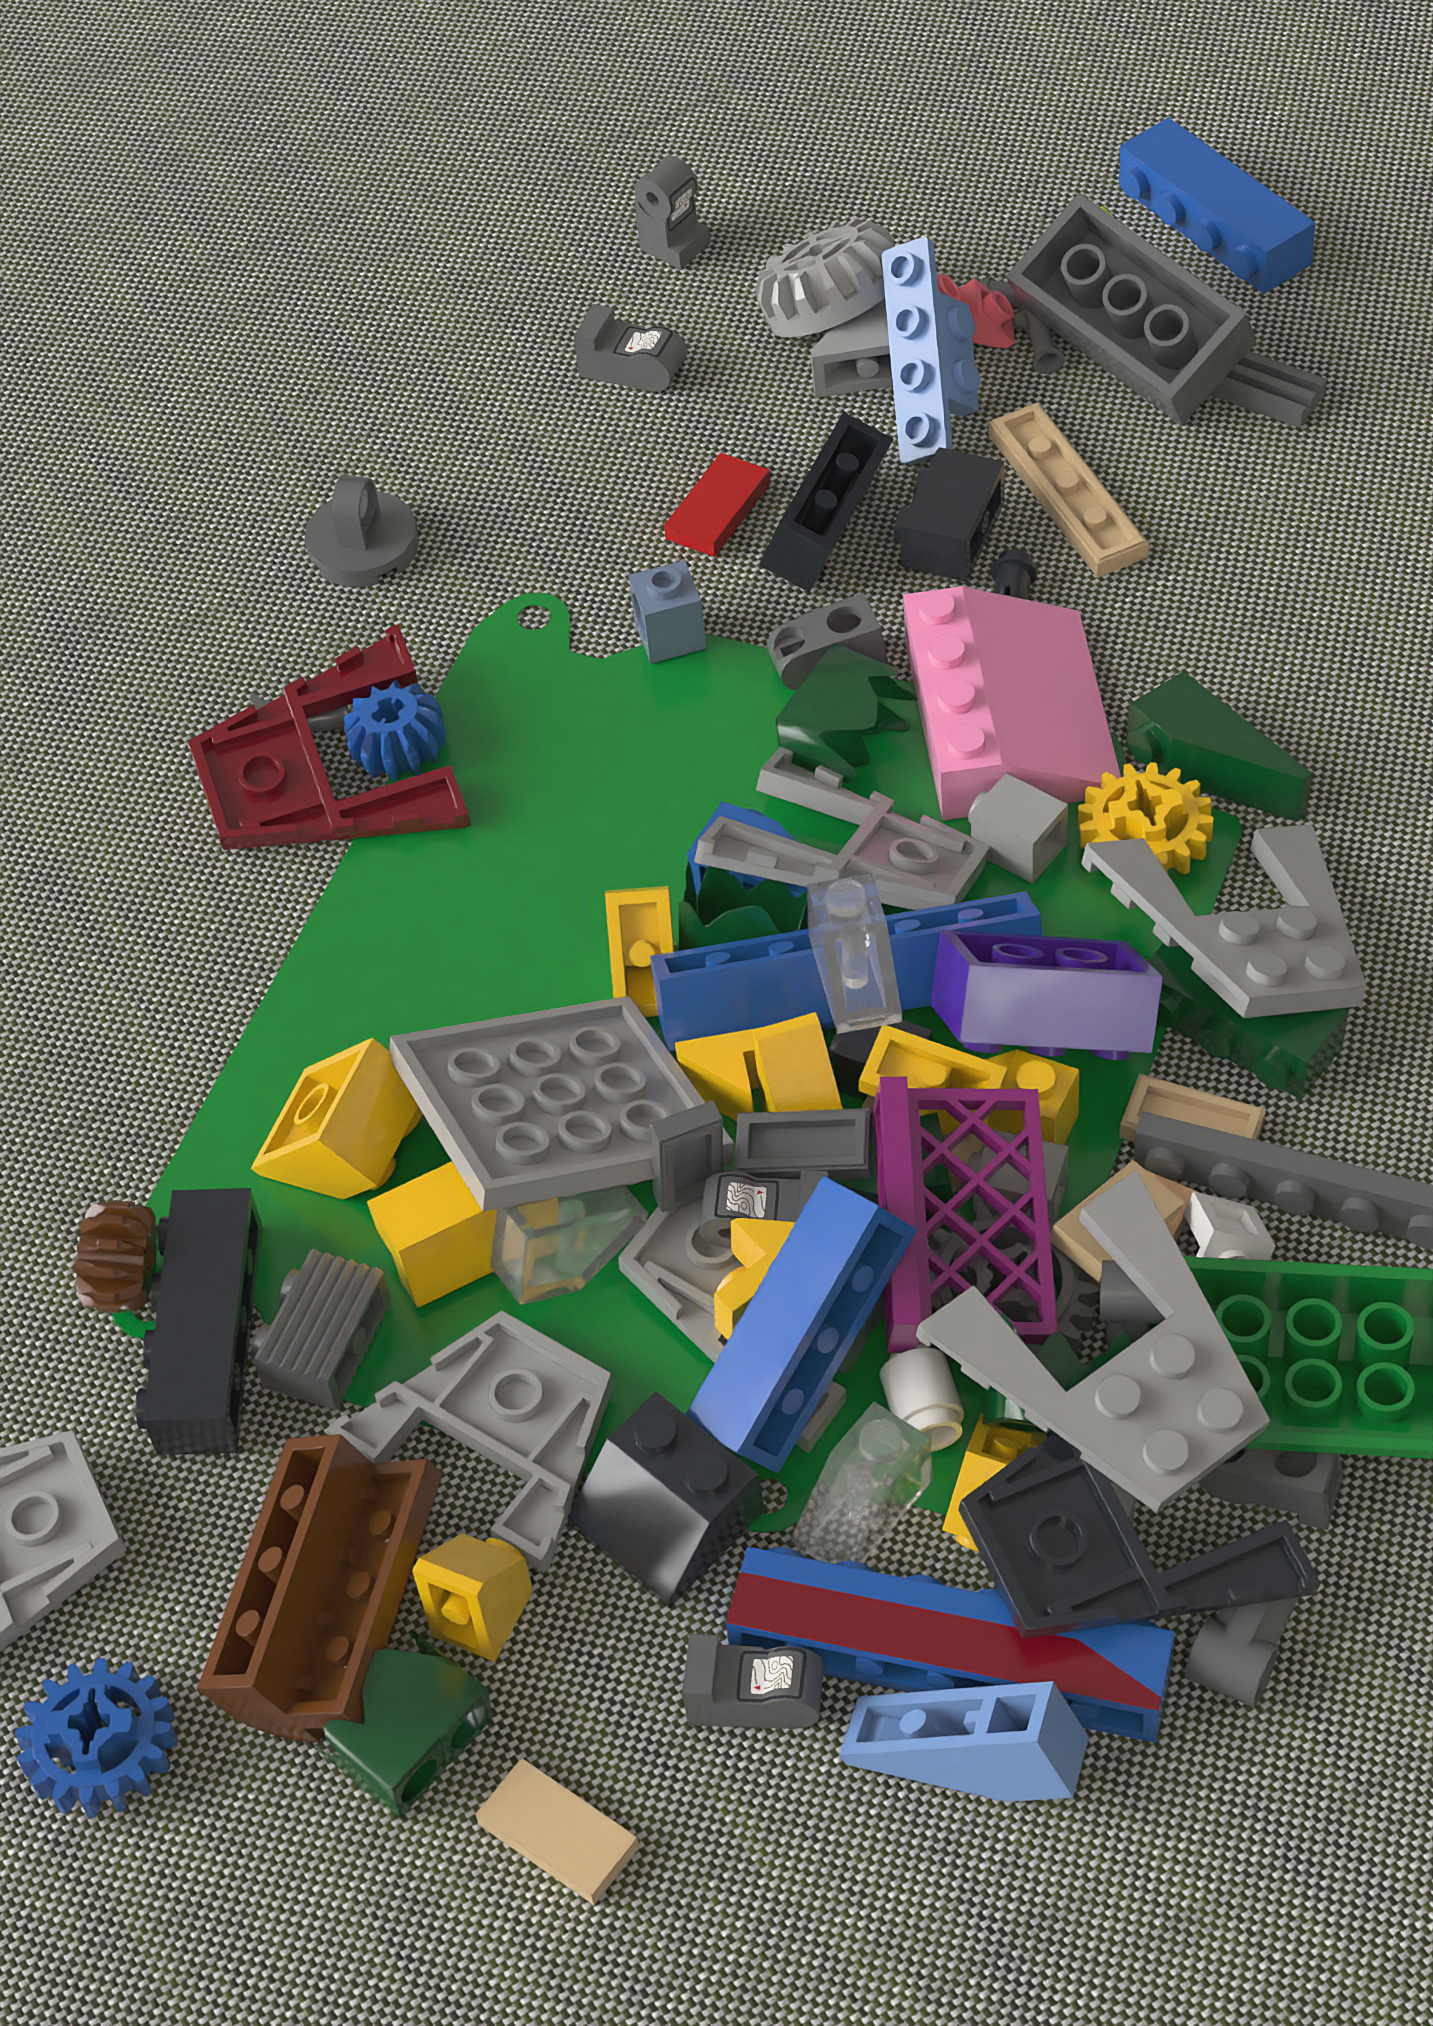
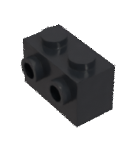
M941 447L938 448L929 468H921L918 472L914 485L913 500L909 508L902 507L895 521L894 540L900 542L901 567L964 582L968 581L1005 503L1004 461Z

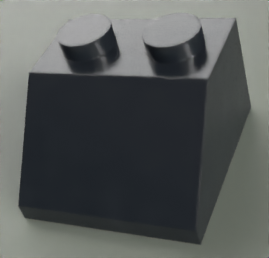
M655 1391L606 1440L567 1520L573 1529L670 1609L765 1512L758 1473Z

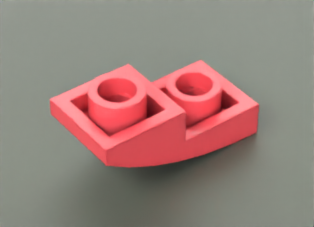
M937 274L939 292L969 305L975 323V333L972 337L973 343L1008 349L1015 344L1012 322L1014 311L1008 299L1000 291H991L975 277L958 289L955 282L949 276Z

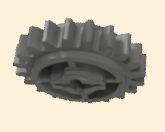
M983 1201L976 1203L975 1220L969 1222L961 1213L955 1211L958 1216L981 1235L1002 1216L1001 1214L999 1216H992ZM1030 1208V1209L1027 1211V1213H1026V1216H1027L1028 1218H1030V1219H1031V1208ZM1061 1217L1049 1223L1050 1232L1054 1224L1057 1223L1061 1219ZM1012 1223L991 1242L993 1246L1018 1267L1034 1252L1033 1241ZM938 1228L929 1236L928 1246L934 1254L948 1266H951L970 1245L950 1228V1233ZM1051 1243L1053 1279L1058 1294L1056 1302L1058 1332L1063 1334L1076 1354L1081 1340L1079 1331H1091L1095 1312L1091 1307L1097 1306L1099 1286L1091 1283L1094 1278ZM980 1254L959 1273L970 1285H974L985 1298L1007 1278ZM1034 1267L1027 1275L1036 1282ZM929 1269L931 1285L938 1276ZM948 1285L931 1300L932 1315L954 1300ZM1016 1286V1289L1013 1288L995 1305L1013 1322H1039L1038 1304L1018 1286ZM942 1351L946 1356L947 1362L954 1360L951 1356Z

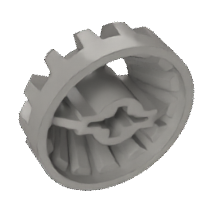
M853 218L845 226L834 222L831 223L826 231L818 234L810 231L807 233L808 238L800 243L785 245L782 256L769 258L765 269L759 273L755 294L771 331L780 337H800L818 333L853 319L885 298L882 253L887 249L896 247L889 231L870 220L864 222L858 218Z

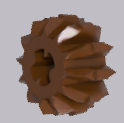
M114 1200L109 1201V1203H92L85 1212V1220L80 1224V1238L76 1244L77 1260L74 1266L77 1274L75 1287L84 1307L97 1308L99 1312L120 1313L141 1310L148 1302L151 1278L157 1269L156 1255L158 1251V1226L156 1224V1216L151 1207L135 1205V1202Z

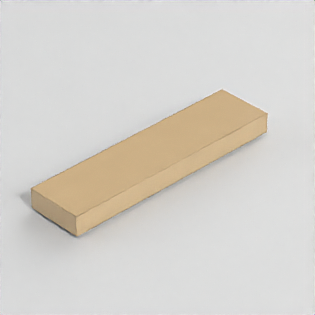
M1038 402L988 421V436L1097 578L1148 558L1149 543Z

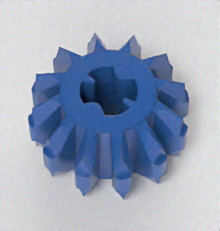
M395 680L389 689L382 691L372 686L371 696L369 698L353 699V710L344 717V731L348 740L346 744L351 758L356 761L358 767H364L372 779L387 773L395 782L402 772L409 770L419 775L420 764L438 762L439 748L447 744L445 737L447 731L438 701H435L433 694H426L419 683L403 688Z

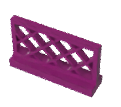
M880 1076L873 1106L878 1206L917 1229L915 1236L883 1290L886 1353H903L915 1349L917 1343H922L916 1337L918 1325L932 1315L931 1300L947 1285L959 1295L972 1287L959 1273L979 1254L1007 1277L985 1299L1000 1315L1003 1312L995 1305L1015 1286H1018L1038 1304L1039 1322H1013L1009 1317L1008 1319L1025 1344H1044L1049 1336L1055 1331L1058 1332L1038 1089L908 1088L907 1077ZM919 1110H945L962 1125L943 1143H940L920 1126ZM994 1110H1023L1024 1130L1009 1144L983 1123ZM970 1133H973L997 1154L978 1174L951 1152ZM1025 1145L1026 1158L1018 1152ZM921 1147H923L928 1153H930V1155L923 1161ZM939 1162L966 1184L946 1204L924 1186L923 1177ZM1006 1163L1025 1177L1029 1183V1190L1014 1205L987 1183ZM974 1193L978 1194L1002 1215L983 1235L979 1234L955 1213ZM1029 1206L1031 1208V1219L1023 1213ZM925 1207L934 1214L927 1222ZM943 1223L970 1245L951 1266H948L934 1254L927 1245V1238ZM1011 1223L1032 1240L1034 1252L1019 1267L991 1244ZM1034 1267L1036 1282L1027 1275ZM929 1269L938 1276L931 1285Z

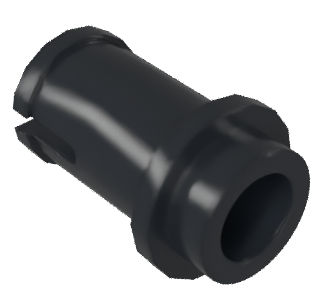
M1017 549L1006 550L993 562L991 577L995 581V593L1029 600L1030 585L1037 578V566L1028 553Z

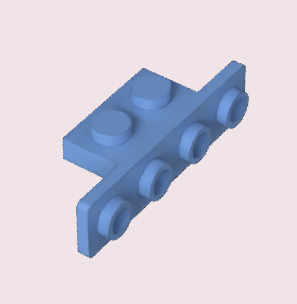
M926 237L887 249L882 253L900 461L907 465H914L933 459L939 447L953 449L950 413L962 417L979 411L977 390L980 386V376L974 361L972 339L975 333L974 319L968 304L938 291L934 242Z

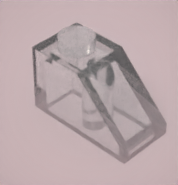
M872 873L807 884L809 939L837 1034L902 1022V1011L887 922Z
M625 1185L582 1192L574 1196H561L519 1204L511 1208H498L490 1266L520 1305L580 1291L646 1224L648 1212Z
M873 1402L831 1451L792 1535V1543L818 1561L838 1564L842 1561L864 1563L933 1480L931 1438L876 1402Z

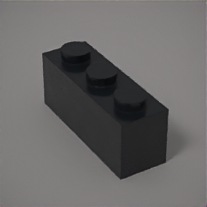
M843 412L780 520L759 566L810 593L871 485L894 439Z

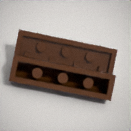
M341 1434L287 1439L197 1690L238 1721L262 1732L285 1739L302 1742H320L324 1731L323 1727L329 1720L342 1719L361 1724L364 1715L362 1686L367 1669L376 1650L386 1648L443 1473L428 1459L372 1463Z

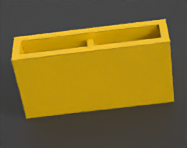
M452 1161L367 1201L376 1230L391 1252L401 1282L417 1308L566 1237L555 1198L519 1204L511 1208L482 1211Z

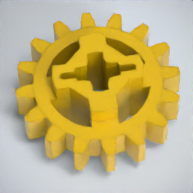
M1153 762L1149 763L1145 773H1137L1130 763L1125 764L1123 777L1117 779L1114 775L1104 772L1101 774V789L1092 786L1086 788L1085 804L1078 806L1079 845L1085 849L1087 843L1144 838L1166 872L1168 869L1174 868L1186 875L1190 872V859L1203 860L1206 856L1207 842L1212 841L1214 817H1211L1210 797H1200V783L1197 780L1187 782L1184 785L1181 784V770L1178 768H1174L1164 776L1158 774L1157 764Z

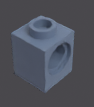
M685 560L629 575L635 625L650 663L707 649L702 602Z

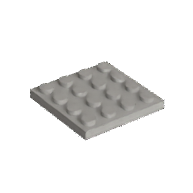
M630 996L390 1036L389 1052L392 1064L482 1211L511 1208L519 1204L561 1196H574L582 1192L619 1185H631L654 1179L651 1162L650 1123L705 1103ZM723 1128V1165H729L732 1163L734 1142Z

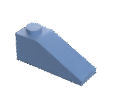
M1054 1681L858 1696L839 1756L846 1765L1005 1802L1062 1799L1074 1797L1089 1736Z

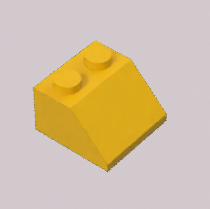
M371 1038L305 1068L251 1169L262 1177L342 1200L369 1189L374 1191L380 1188L389 1179L396 1167V1159L393 1158V1155L401 1140L416 1127L422 1116L421 1109L392 1064L389 1050L374 1038Z

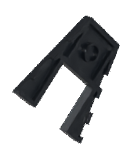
M1053 1433L1035 1448L1031 1446L964 1497L958 1508L1022 1639L1310 1596L1316 1593L1321 1585L1287 1519L1157 1574L1107 1476L1080 1457L1082 1452L1057 1433Z

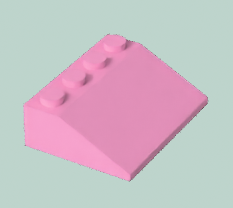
M963 586L903 594L905 645L916 697L918 698L917 702L942 821L968 817L969 810L976 797L984 790L990 791L1005 773L1065 803L1085 801V790L1088 786L1101 789V774L1104 772L1114 775L1117 779L1121 778L1078 610Z

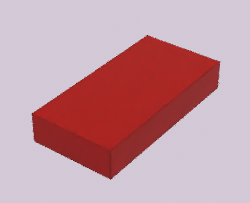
M721 452L665 523L666 539L715 557L771 484L770 469Z

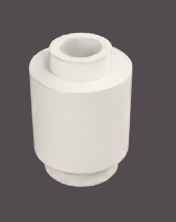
M916 1344L915 1349L903 1353H892L889 1361L881 1368L879 1376L898 1435L902 1439L907 1440L909 1447L917 1452H933L953 1444L962 1434L960 1423L964 1418V1410L945 1354L938 1349L928 1348L923 1344Z

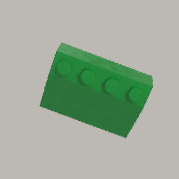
M1183 1256L1270 1419L1266 1430L1243 1448L1433 1459V1269Z

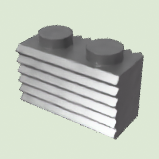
M317 1249L310 1250L300 1270L292 1269L286 1275L280 1291L281 1308L272 1325L264 1323L256 1332L251 1348V1359L255 1364L263 1388L338 1410L341 1400L346 1397L347 1388L351 1386L353 1377L357 1375L358 1366L362 1364L364 1354L368 1353L369 1344L374 1341V1335L379 1331L380 1322L384 1320L386 1311L390 1309L391 1297L384 1272L377 1266L370 1268L365 1263L358 1264L352 1259L346 1261L341 1256L333 1257L328 1252L322 1254Z

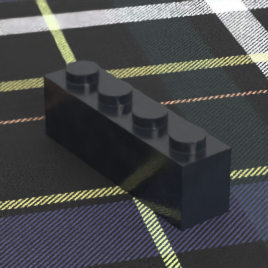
M251 1188L172 1190L169 1217H160L158 1248L160 1255L164 1256L162 1272L153 1273L150 1285L151 1305L156 1313L155 1329L146 1330L143 1339L144 1365L146 1370H149L147 1388L138 1389L135 1402L137 1426L139 1429L147 1430L156 1455L238 1453L262 1222Z

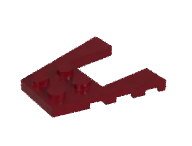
M399 624L386 629V637L361 651L356 646L334 659L336 664L334 667L306 682L301 677L283 687L284 695L256 710L253 704L188 741L223 850L456 829L471 826L469 814L451 765L335 801L306 718L353 704V699L369 698L372 686L382 691L389 689L395 680L403 688L418 683L416 670Z

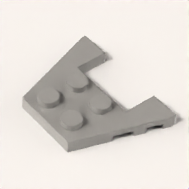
M500 1311L430 1357L432 1365L404 1384L394 1381L374 1394L376 1402L351 1419L344 1414L333 1421L326 1429L327 1435L341 1434L372 1463H383L390 1460L421 1421H426L525 1480L527 1484L491 1527L490 1531L492 1538L512 1545L525 1557L526 1563L545 1573L551 1565L613 1390V1381L610 1372L509 1314Z

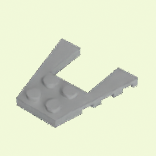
M779 747L761 768L756 790L860 825L839 854L834 855L719 816L699 839L694 862L702 865L902 908L920 910L961 903L984 870L990 846L924 814L920 819V824L911 821L892 811L895 800L876 791L871 793L870 799L861 797L841 787L844 776L821 765L816 768L815 774L791 763L792 751Z
M1311 824L1256 829L1250 850L1289 906L1245 912L1230 911L1223 914L1201 916L1194 915L1144 838L1086 844L1081 862L1083 867L1089 873L1095 872L1099 868L1113 882L1111 893L1126 908L1132 909L1138 905L1155 921L1153 933L1168 947L1181 946L1194 958L1191 969L1243 1018L1360 1006L1367 986L1315 830Z
M702 1199L668 1212H662L658 1206L620 1254L619 1270L715 1363L728 1340L715 1328L714 1293H716L718 1286L729 1273L744 1265L735 1257L731 1249L717 1247L706 1242L701 1237L699 1226ZM834 1381L830 1382L796 1442L802 1450L807 1453L810 1452L846 1402V1388Z
M1134 1170L1082 1207L1078 1220L1166 1318L1163 1322L1067 1392L974 1285L918 1325L916 1337L928 1347L934 1344L962 1364L961 1371L987 1390L992 1386L1024 1409V1417L1047 1433L1049 1430H1053L1082 1452L1080 1457L1157 1513L1266 1430L1270 1419L1140 1174Z
M73 1430L0 1449L1 1652L127 1551L83 1447Z

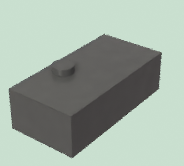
M1081 193L1077 194L1006 275L1007 281L1021 307L1181 426L1184 425L1256 343L1247 313Z

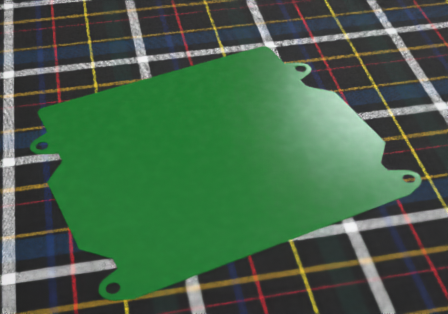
M527 593L507 601L473 629L435 696V701H438L444 716L443 721L447 731L445 736L447 744L439 748L438 762L420 764L419 775L451 765L469 814L471 826L354 838L145 1206L151 1207L156 1216V1224L158 1226L160 1217H169L172 1190L251 1188L262 1222L254 1303L263 1322L271 1325L281 1308L280 1291L286 1275L292 1269H301L310 1250L317 1249L322 1254L328 1252L333 1257L341 1256L346 1261L352 1259L358 1264L365 1263L370 1268L377 1266L384 1272L391 1297L390 1309L386 1311L384 1320L380 1322L379 1331L375 1333L374 1341L369 1344L368 1353L364 1354L363 1362L358 1366L357 1375L353 1377L351 1386L347 1388L346 1397L342 1399L343 1401L366 1408L376 1402L374 1394L394 1381L404 1384L432 1365L430 1357L500 1311L509 1314L610 1372L613 1390L583 1475L591 1472L606 1440L655 1391L686 1415L698 1394L700 1386L706 1380L715 1364L619 1270L620 1254L659 1206L653 1195L652 1179L631 1185H619L582 1192L574 1196L556 1197L566 1237L417 1308L401 1282L391 1252L376 1230L367 1201L452 1161L423 1113L416 1127L401 1140L393 1155V1158L396 1159V1167L393 1173L380 1188L374 1191L369 1189L342 1200L262 1177L254 1172L251 1167L304 1069L371 1038H374L389 1050L390 1036L613 999L605 900L606 891L669 886L673 937L678 951L679 902L683 901L686 889L685 870L688 861L687 852L722 801L742 809L759 811L766 817L776 820L797 842L834 855L839 854L860 825L756 790L761 768L779 748L775 719L797 691L791 690L783 684L767 648L705 633L707 649L655 663H650L644 645L599 659L570 651V615L566 605L561 600L549 593ZM542 606L548 609L551 619L546 626L536 630H529L518 624V614L527 607ZM894 679L897 686L911 691L916 696L914 683ZM877 696L878 701L902 718L909 728L901 731L883 729L878 733H865L862 739L870 756V761L868 764L852 766L857 771L856 780L850 783L842 782L841 787L866 799H870L871 793L876 791L895 800L892 811L911 821L920 824V819L924 814L971 837V823H969L968 817L942 821L917 700L908 701ZM1110 732L1120 775L1123 777L1125 765L1124 750L1118 738ZM803 768V769H805V770H807V771H809V772L815 774L814 771H811V770H808V769H806V768ZM410 770L402 772L395 782L417 776V774ZM389 777L384 786L395 782L391 777ZM1085 801L1066 803L1068 804V844L1033 884L987 860L984 870L962 900V902L1026 891L1041 914L1042 936L1127 941L1147 962L1163 944L1153 933L1155 921L1138 905L1136 908H1126L1111 893L1113 882L1099 868L1097 871L1089 873L1081 864L1085 849L1079 845L1078 806L1085 804ZM1211 808V817H1214L1212 841L1207 842L1205 858L1203 860L1191 858L1190 872L1186 875L1174 868L1167 870V874L1195 916L1211 915L1242 834V825L1234 815ZM852 897L860 905L861 920L915 911ZM932 1006L904 1010L903 1014L897 1017L932 1030L933 1042L984 1060L1019 1049L1079 1069V1116L1064 1144L1069 1146L1068 1186L1057 1218H1063L1108 1181L1124 1138L1119 1137L1120 1124L1139 1073L1149 1075L1167 1029L1156 1024L1152 1053L1130 1052L1127 1059L1111 1060L1091 1054L1090 1049L1066 1048V1054L1062 1056L1035 1054L1028 1051L1027 1046L1003 1045L1002 1050L995 1053L973 1051L965 1048L963 1042L958 1041ZM659 1016L645 1017L667 1048L660 1028ZM853 1019L842 1021L839 1026L822 1031L828 1055L833 1037L839 1027L842 1025L849 1027ZM676 1050L669 1051L677 1062ZM830 1061L835 1078L834 1062ZM759 1088L751 1089L754 1113L763 1112L760 1104ZM838 1091L843 1109H861L865 1102L864 1100ZM719 1112L723 1118V1128L734 1142L732 1163L723 1165V1169L735 1171L737 1121ZM973 1195L957 1210L969 1222L974 1221ZM944 1223L939 1227L950 1233L949 1227ZM159 1248L156 1255L157 1269L154 1273L162 1272L164 1256L160 1255ZM1054 1285L1055 1303H1056L1057 1300H1058V1294H1057L1056 1287H1055V1285ZM949 1287L953 1298L958 1297L959 1294ZM132 1311L111 1313L113 1322L132 1338H144L146 1330L155 1329L156 1320L149 1322L141 1321L133 1315ZM883 1316L868 1338L861 1356L852 1369L847 1373L837 1371L832 1381L846 1388V1402L809 1453L802 1450L795 1443L779 1473H776L722 1444L757 1472L759 1480L766 1478L775 1479L782 1483L787 1491V1501L782 1509L775 1513L762 1514L748 1530L751 1532L771 1533L789 1528L801 1521L838 1483L947 1516L968 1445L980 1414H984L987 1389L961 1371L962 1364L955 1359L948 1362L964 1410V1418L960 1423L962 1434L953 1444L937 1451L917 1452L912 1450L907 1440L902 1439L897 1433L879 1376L881 1368L889 1361L892 1353H886L885 1319ZM932 1344L930 1347H928V1348H935V1349H938V1350L942 1351L940 1348H938V1347L935 1346L934 1344ZM426 1421L419 1423L420 1425L439 1430Z

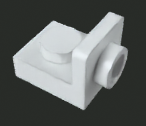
M1193 1191L1183 1214L1200 1246L1196 1257L1270 1260L1276 1246L1253 1206Z

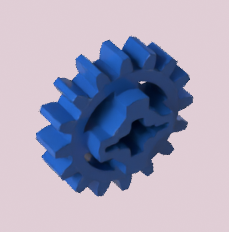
M97 1658L92 1674L82 1675L81 1670L73 1663L68 1665L67 1668L69 1680L67 1683L59 1686L48 1678L42 1682V1686L48 1696L43 1704L26 1701L23 1706L33 1725L23 1726L15 1730V1737L24 1751L17 1756L18 1763L26 1778L32 1777L30 1783L37 1796L41 1800L52 1796L61 1813L67 1814L74 1807L77 1800L81 1801L88 1818H96L100 1810L101 1801L111 1800L113 1806L120 1813L126 1810L125 1793L135 1789L146 1797L152 1793L146 1779L150 1771L168 1773L170 1764L161 1749L177 1746L178 1738L172 1724L169 1723L175 1718V1715L167 1697H161L162 1693L156 1679L149 1675L140 1680L133 1663L126 1661L119 1668L116 1675L111 1673L105 1658ZM117 1701L129 1704L130 1706L135 1708L141 1714V1716L135 1717L131 1708L118 1709ZM52 1758H59L63 1766L75 1765V1774L68 1773L59 1768Z

